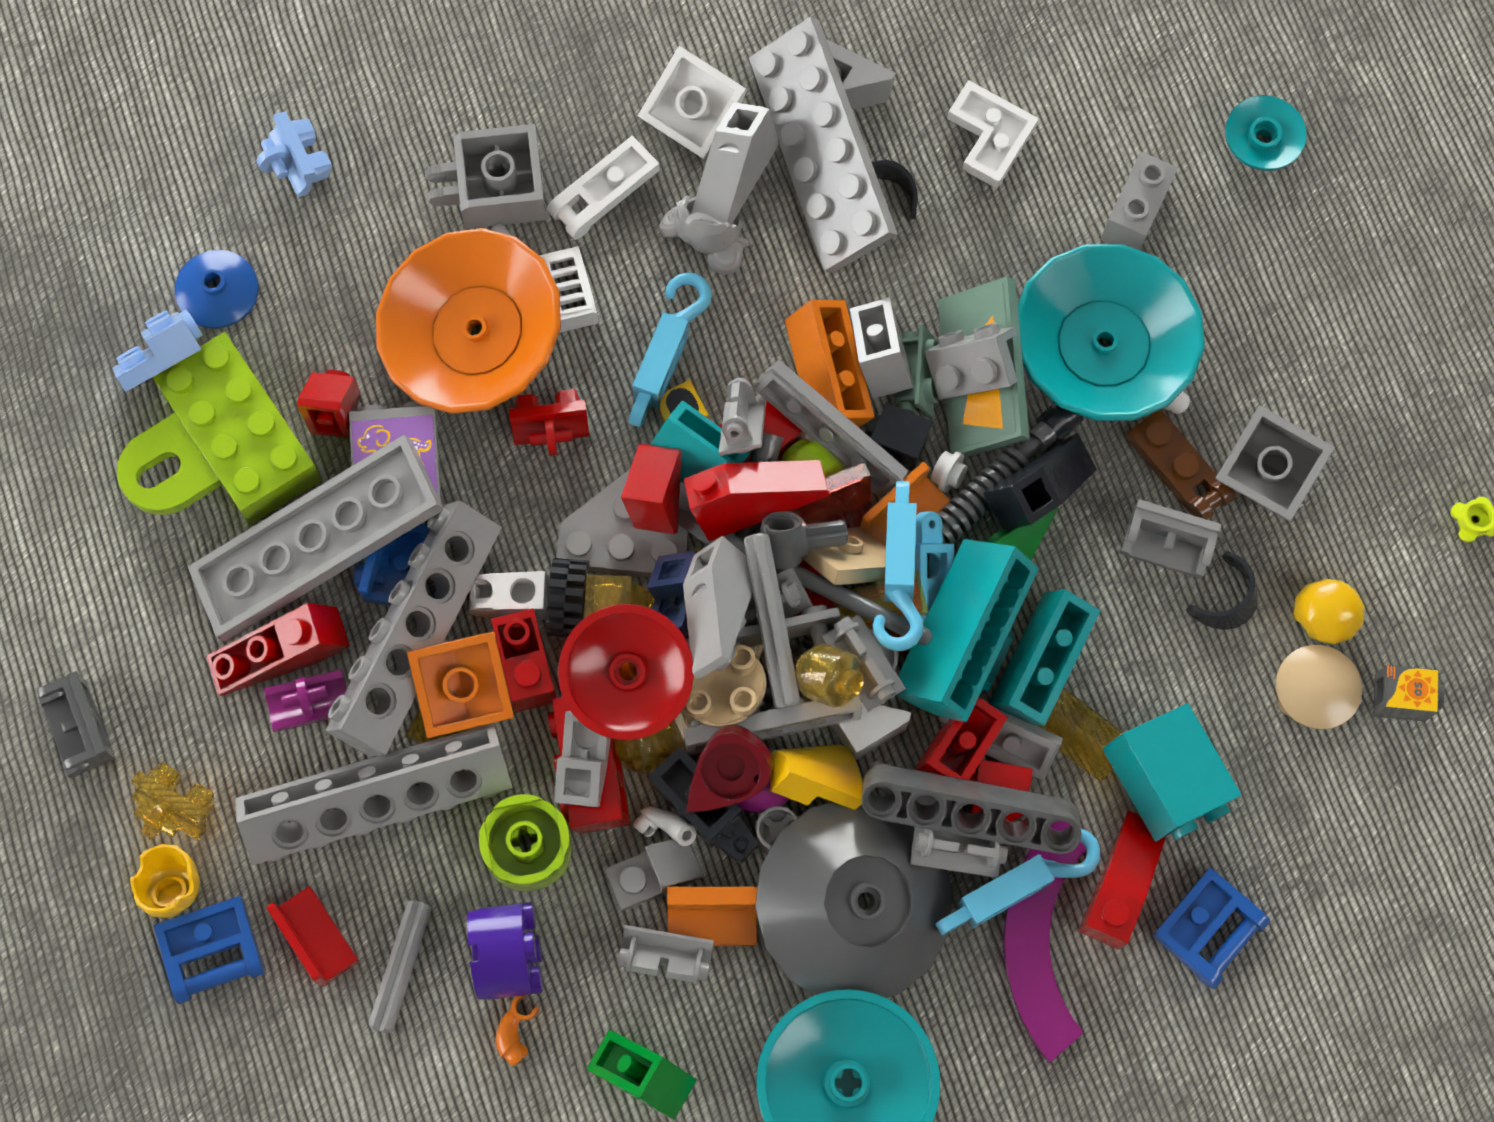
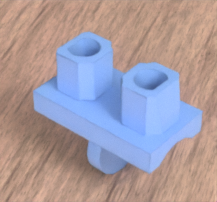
M286 111L274 114L273 119L276 126L269 133L268 139L261 142L264 151L257 157V165L262 172H275L278 179L288 176L297 197L309 195L312 183L329 177L332 168L331 162L324 151L311 154L306 153L304 147L314 145L316 139L315 130L309 119L290 121Z

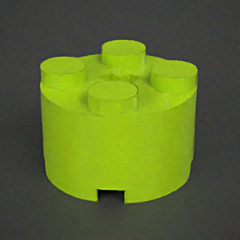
M520 794L500 801L489 813L479 832V849L488 869L503 886L517 891L530 892L548 887L566 872L572 854V839L564 816L555 806L535 795ZM529 834L532 841H537L531 845V851L523 852L520 847H515V845L522 843L521 836Z

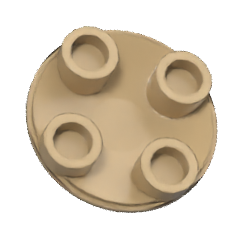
M735 644V656L727 667L720 671L716 669L701 679L694 675L692 691L684 707L692 718L705 725L724 727L744 721L757 710L765 695L766 675L760 660L750 647Z
M1324 645L1301 647L1288 655L1278 670L1276 676L1278 707L1283 714L1290 716L1303 726L1320 730L1337 728L1348 721L1360 705L1362 699L1361 677L1353 662L1342 652Z

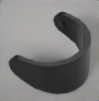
M887 159L872 161L877 179L892 181L906 191L911 201V219L915 220L918 193L911 173L895 161Z
M1225 551L1222 558L1240 571L1250 584L1246 597L1234 608L1223 612H1209L1194 605H1189L1186 609L1188 614L1199 622L1220 630L1234 629L1248 622L1253 616L1258 602L1255 576L1250 565L1238 555Z

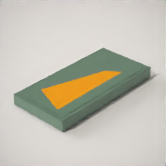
M1006 276L939 299L941 336L962 330L963 336L973 335L974 329L991 323H998L999 329L1014 326L1017 334L1006 342L1018 382L1009 387L946 398L950 453L959 452L966 458L1030 439L1015 280Z

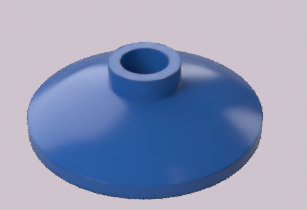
M225 250L207 251L193 257L183 266L175 283V298L181 312L187 310L197 325L211 329L229 327L244 319L253 309L259 292L258 279L252 266L240 255ZM211 280H221L220 284L217 287H207L208 282H210Z

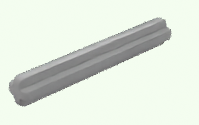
M763 533L753 534L745 537L744 547L773 702L776 708L793 707L799 704L800 697L770 537L768 534Z

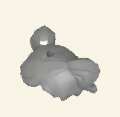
M687 195L682 200L676 202V207L669 210L659 224L662 237L681 238L682 241L691 245L695 250L708 254L707 260L714 272L723 275L734 273L741 266L743 248L749 246V239L740 237L742 220L736 216L731 225L729 222H719L708 214L700 212L691 214L696 197L691 198Z

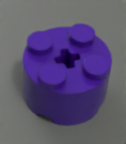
M533 902L468 911L467 937L468 946H472L473 961H470L474 990L478 1000L543 993L540 966H534V963L542 962L540 936L530 932V929L536 928Z

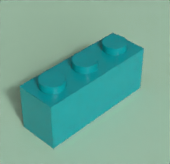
M1066 589L1044 592L989 704L1035 726H1045L1101 610Z

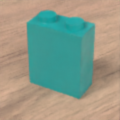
M1189 703L1122 733L1102 748L1155 842L1170 834L1175 841L1197 830L1196 821L1202 818L1205 819L1207 824L1222 818L1231 812L1227 804L1242 795Z

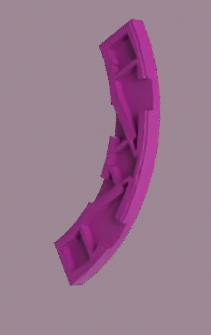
M1057 821L1049 827L1056 831H1062L1067 829L1070 824L1065 821ZM1080 842L1073 851L1065 854L1030 849L1022 864L1038 854L1044 859L1058 863L1075 864L1086 851V847ZM1054 877L1055 880L1048 887L1007 909L1003 929V955L1006 978L1018 1010L1017 1013L1030 1039L1047 1063L1054 1060L1084 1033L1067 1009L1057 987L1050 955L1051 918L1056 898L1065 878Z

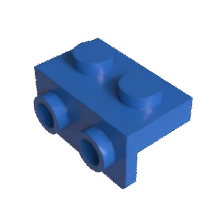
M426 524L416 526L368 555L365 562L359 561L355 571L354 586L359 587L358 592L364 602L391 606V603L388 602L391 591L400 580L405 579L411 568L408 565L411 553L418 544L424 543L430 531Z

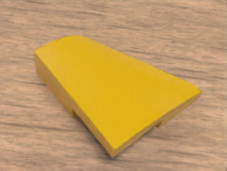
M838 744L774 750L771 753L774 760L773 774L770 778L771 792L805 805H809L817 796L854 810L862 804L863 783L854 756L846 746Z

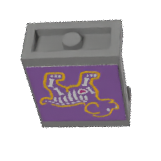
M412 401L403 404L400 408L385 409L381 405H367L361 407L360 411L349 412L352 466L405 434L412 440L442 506L444 505V497L441 491L437 431L439 418L436 409Z

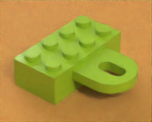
M224 331L200 346L201 350L152 377L175 413L133 438L122 451L117 465V479L121 490L134 506L144 512L154 515H168L179 512L223 485L251 526L323 481L315 464ZM167 458H177L180 460L181 465L178 472L152 488H144L140 485L142 474Z

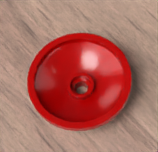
M612 605L588 615L569 634L562 648L558 665L560 690L569 710L588 729L612 739H640L664 729L677 718L685 707L694 681L692 671L693 658L689 644L682 632L663 614L641 605ZM627 662L634 664L637 669V674L632 680H626L621 675V667Z

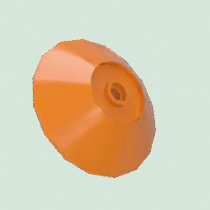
M484 228L448 232L415 249L389 278L376 311V349L390 380L417 404L451 414L490 410L522 393L548 364L561 329L560 291L545 260L517 237ZM482 325L480 333L471 335L474 326Z

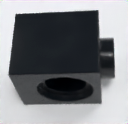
M886 402L881 415L874 413L875 417L869 421L865 434L902 466L913 471L927 442L933 421Z

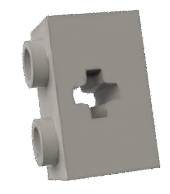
M1140 151L1110 214L1100 240L1109 244H1123L1141 250L1178 167Z

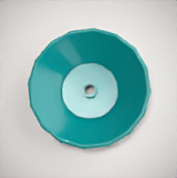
M1084 244L1050 258L1026 282L1018 302L1022 360L1031 382L1060 408L1095 421L1136 420L1168 407L1194 380L1205 349L1202 311L1186 281L1157 256L1123 244ZM1101 338L1107 339L1111 346L1102 347L1097 340Z

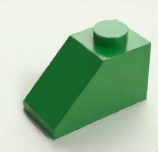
M610 1029L586 1070L673 1120H675L697 1081L696 1078L666 1058Z

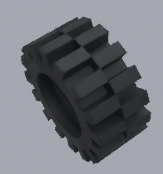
M553 558L547 594V636L568 637L576 625L586 618L590 569L588 560Z

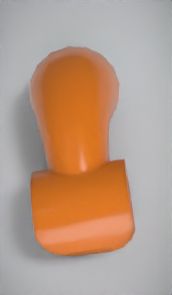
M527 995L514 997L511 1008L502 1017L497 1028L496 1049L500 1057H504L512 1066L518 1065L528 1055V1048L521 1043V1038L518 1034L519 1023L522 1020L534 1019L540 1011V1006L538 1005L528 1015L524 1016L519 1012V1002Z

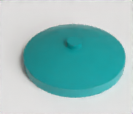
M851 989L834 990L804 1000L793 1007L776 1024L769 1034L759 1058L756 1075V1093L764 1122H933L940 1098V1072L938 1061L928 1036L906 1010L891 1000L871 992Z

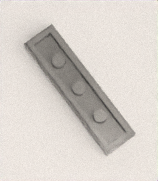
M780 359L752 387L813 441L820 443L832 453L841 465L880 498L896 486V481H902L908 473L904 466Z

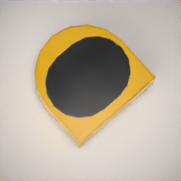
M690 380L671 388L664 393L660 400V415L663 422L666 421L682 400L709 419V414Z

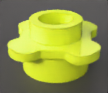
M1478 497L1467 504L1458 502L1451 508V516L1457 520L1460 528L1458 535L1464 542L1471 543L1476 537L1483 535L1494 536V507L1487 498ZM1472 516L1478 518V523L1472 521Z

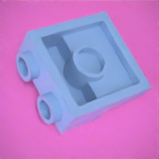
M166 310L147 320L145 324L148 329L142 331L141 334L149 348L141 351L140 347L136 346L116 358L119 363L113 367V371L125 392L201 350L196 339L203 335L187 310L181 313L176 312L173 315H170Z

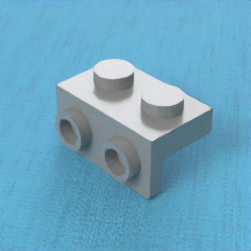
M991 323L974 329L973 335L963 336L962 330L938 337L939 344L925 351L938 399L1009 387L1018 382L1006 342L1017 335L1015 327L999 329L998 323Z

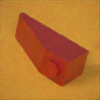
M820 460L723 463L684 478L689 508L709 542L760 523L770 513L791 511L830 496Z
M1129 810L1127 811L1077 931L1117 950L1129 942L1145 903L1166 837L1155 842L1140 815Z

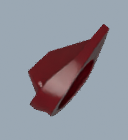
M737 724L727 725L716 731L700 754L689 790L686 813L726 807L746 801L763 791L773 774L774 768L773 757L763 741L747 728ZM756 775H759V778H758V780L756 781V780L754 779V777H755Z

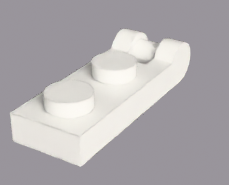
M631 136L557 195L549 203L546 210L555 220L560 219L566 225V232L574 240L580 239L595 222L660 170L659 162ZM580 200L586 208L577 214L572 209V206Z

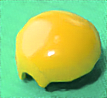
M1322 579L1305 585L1295 598L1293 615L1295 620L1304 627L1309 638L1335 645L1352 639L1362 628L1365 618V607L1356 590L1349 584L1341 580Z
M159 844L144 851L139 857L140 868L137 874L130 878L135 903L151 917L173 918L191 906L195 901L200 889L198 868L191 857L177 845Z

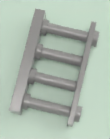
M824 605L813 606L803 610L800 616L785 618L788 638L811 634L825 692L821 695V699L804 703V699L800 698V702L796 706L763 712L760 711V708H757L750 717L737 723V725L747 728L761 740L861 719L863 708L859 691L847 693V690L844 689L845 692L843 694L839 693L842 687L836 662L821 636L828 633V630L835 629L834 625L840 621L839 608L827 610V606ZM759 624L743 627L737 636L735 644L748 647L763 644ZM694 719L690 723L691 727L683 728L687 754L689 756L700 754L711 736L722 727L705 725Z

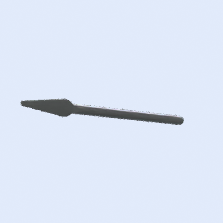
M679 508L678 525L706 545H710L717 540L709 542L692 512ZM737 532L723 536L746 555L744 538L738 536ZM799 565L793 567L803 587L873 622L877 615H883L886 620L884 627L902 636L909 632L910 624L905 617L840 585H834L828 579ZM776 569V574L786 569ZM924 627L923 635L918 644L927 645L932 641V632L928 628Z

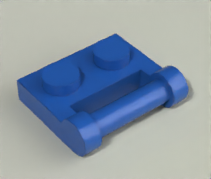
M1210 867L1154 932L1152 937L1191 969L1205 985L1216 989L1224 979L1221 974L1257 931L1263 932L1270 923V919L1262 910ZM1235 910L1241 915L1243 920L1207 962L1198 953Z
M241 896L153 925L170 987L177 1004L192 1000L193 994L247 975L255 978L266 974L265 964L258 949L244 899ZM241 946L244 958L186 978L182 966Z

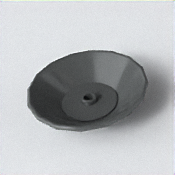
M830 802L809 808L778 834L760 867L755 910L765 947L790 981L814 995L834 990L851 989L871 992L888 998L901 994L932 967L948 934L941 936L935 923L951 914L953 890L947 870L910 864L915 826L873 818L864 811L862 804L854 810ZM862 893H866L870 898V904L864 910L858 905V897Z

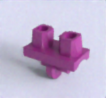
M342 669L264 688L272 731L276 733L329 720L328 713L332 704L340 695H344L347 690Z

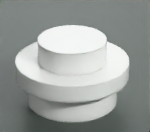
M945 451L938 459L932 472L931 481L938 484V489L942 492H948L951 487L957 489L961 485L968 468L967 465L963 464L964 455L959 452L951 454Z

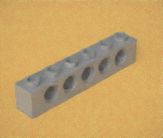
M460 500L443 505L444 510L429 519L427 527L430 531L424 543L418 544L411 553L408 560V565L411 568L405 579L400 580L391 591L388 599L391 606L385 618H380L375 623L369 634L368 639L371 641V644L365 656L359 657L349 672L348 678L352 680L345 694L340 695L329 710L328 718L331 721L326 732L369 757L387 754L417 695L407 652L444 642L502 528ZM447 541H449L455 549V557L453 561L450 560L445 553V544ZM428 578L432 579L436 586L434 598L428 595L425 588ZM409 615L415 619L417 624V631L414 636L406 628V619ZM389 653L395 656L398 664L394 674L390 673L386 666V658ZM370 691L376 695L378 700V706L374 713L370 712L366 706V696Z
M490 723L390 752L384 756L373 757L235 798L236 822L253 865L266 861H278L286 855L309 848H321L330 842L353 835L362 836L373 829L390 824L406 823L417 816L437 810H449L458 804L474 799L493 797L501 791L512 789L513 787L495 724ZM467 769V771L463 773H455L459 770ZM418 782H425V783L422 784V785H418V786H414V785H413V784L418 783ZM374 795H382L378 798H369ZM330 808H339V809L334 810V811H326L327 809H330ZM286 821H295V822L289 823V824L283 823V822H286Z

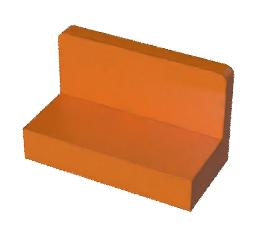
M924 461L902 480L909 481V503H917L916 516L924 511L938 513L942 511L946 504H950L951 501L927 477L930 467ZM896 487L862 517L860 526L862 530L884 547H886L888 502L895 503Z
M667 887L668 933L714 940L713 946H755L757 943V914L755 910L757 887Z

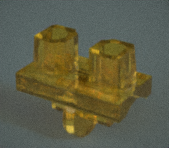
M164 762L159 763L147 775L138 771L131 780V784L135 786L132 801L139 805L134 815L145 821L141 834L149 840L155 838L160 832L172 838L178 829L199 840L206 832V817L214 805V793L201 784H194L185 797L174 792L173 790L180 783V774Z

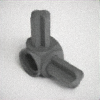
M778 511L766 515L762 520L760 533L768 534L770 537L776 569L796 567L803 561V557L808 556V550L844 546L848 541L845 521L838 520L804 524L803 518L789 511Z

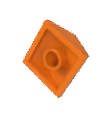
M494 631L407 652L427 738L514 718Z

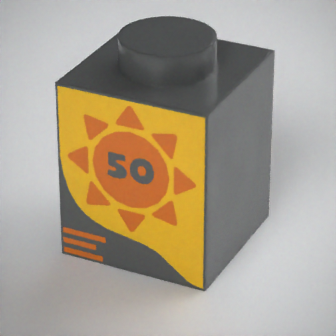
M1395 665L1383 667L1375 674L1374 717L1426 722L1438 713V710H1441L1445 696L1444 686L1439 684V670Z

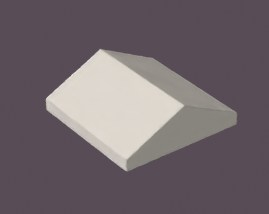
M679 46L639 112L638 117L699 157L706 159L717 127L733 102L742 103L747 89Z

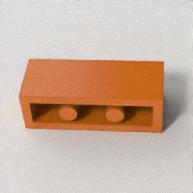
M808 301L785 319L798 376L859 428L875 416L866 380L859 364L855 337L846 301Z

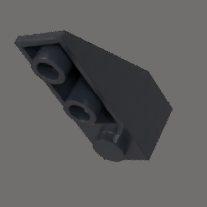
M1075 433L983 494L1003 531L1028 526L1063 504L1097 468L1079 434Z

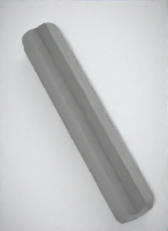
M409 900L406 904L369 1020V1027L373 1030L383 1033H391L394 1030L431 913V907L426 903Z

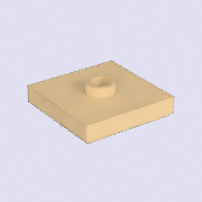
M860 527L847 528L848 541L844 546L808 550V556L803 557V560L834 585L885 581L886 547Z

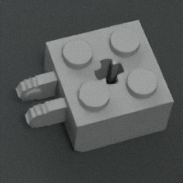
M535 124L460 132L453 136L456 162L427 166L425 170V179L430 182L458 181L456 186L433 188L427 194L428 203L436 207L460 204L465 229L496 226L498 223L507 225L547 220Z

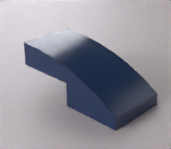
M697 551L658 556L647 589L654 598L651 609L670 619L679 628L685 639H689L683 583Z

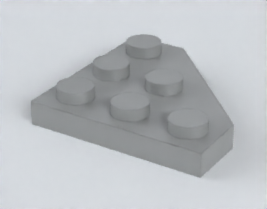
M629 469L560 522L556 558L588 560L589 571L651 577L658 556L687 552L689 532L680 525H678V533L676 534L634 528L621 499ZM680 481L679 508L691 512L685 484Z

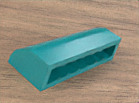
M964 539L923 623V626L932 632V641L927 645L917 643L911 648L898 675L906 690L897 694V696L929 713L967 722L1039 568L1015 546Z

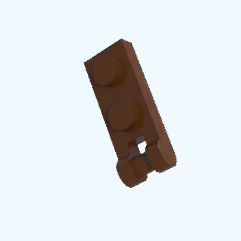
M1161 409L1151 414L1127 433L1125 438L1191 515L1208 520L1213 516L1215 508L1219 505L1226 506L1236 499L1234 490L1215 479L1217 474ZM1201 484L1209 492L1203 497L1198 496L1194 491Z

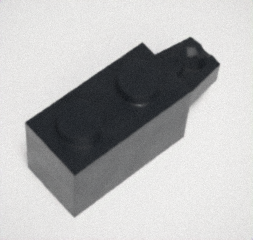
M679 746L647 776L651 786L681 817L696 829L697 834L710 848L716 845L741 864L759 847V843L742 820V810L737 804L708 811L686 813L689 790L697 763Z

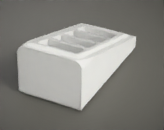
M579 246L539 255L545 260L553 279L573 274L578 276V279L556 284L560 292L578 287L581 288V292L560 297L561 329L559 333L598 324L597 311ZM569 260L574 261V266L551 271V264ZM584 300L585 303L583 306L566 310L561 308V305Z

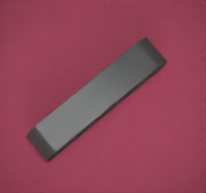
M891 765L871 767L863 778L862 806L868 815L879 820L1056 854H1065L1073 851L1081 841V824L1077 807L1071 801L1063 798ZM877 787H886L893 793L887 797H879L872 790ZM923 795H930L938 801L932 805H922L916 799ZM967 804H976L982 808L974 814H968L961 810ZM1013 812H1019L1026 816L1020 822H1011L1005 817ZM1057 821H1065L1070 824L1067 829L1062 831H1056L1049 827Z

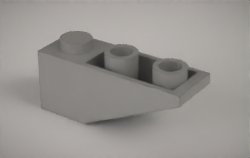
M736 102L731 104L715 131L691 214L696 212L708 214L719 222H729L732 225L779 145L770 108Z
M723 536L694 555L683 583L689 644L693 658L692 671L693 675L698 679L716 669L718 671L723 670L732 661L736 652L734 645L737 636L746 624L744 616L749 602L754 597L746 555Z

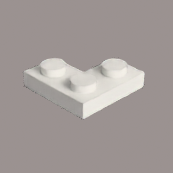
M969 80L948 111L947 116L948 120L979 136L978 141L965 159L962 170L997 189L1033 133L1039 118Z

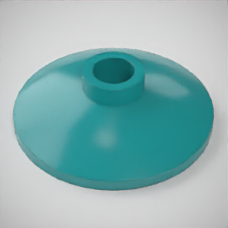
M1257 95L1241 101L1233 108L1225 125V139L1232 154L1240 162L1256 170L1275 171L1289 166L1300 156L1306 143L1307 131L1300 113L1290 103L1274 96ZM1256 136L1266 137L1269 143L1259 141Z

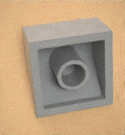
M1259 405L1215 479L1291 522L1335 447Z

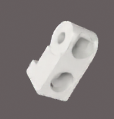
M545 571L478 574L469 591V613L479 617H500L534 608L536 619L546 620L550 578Z

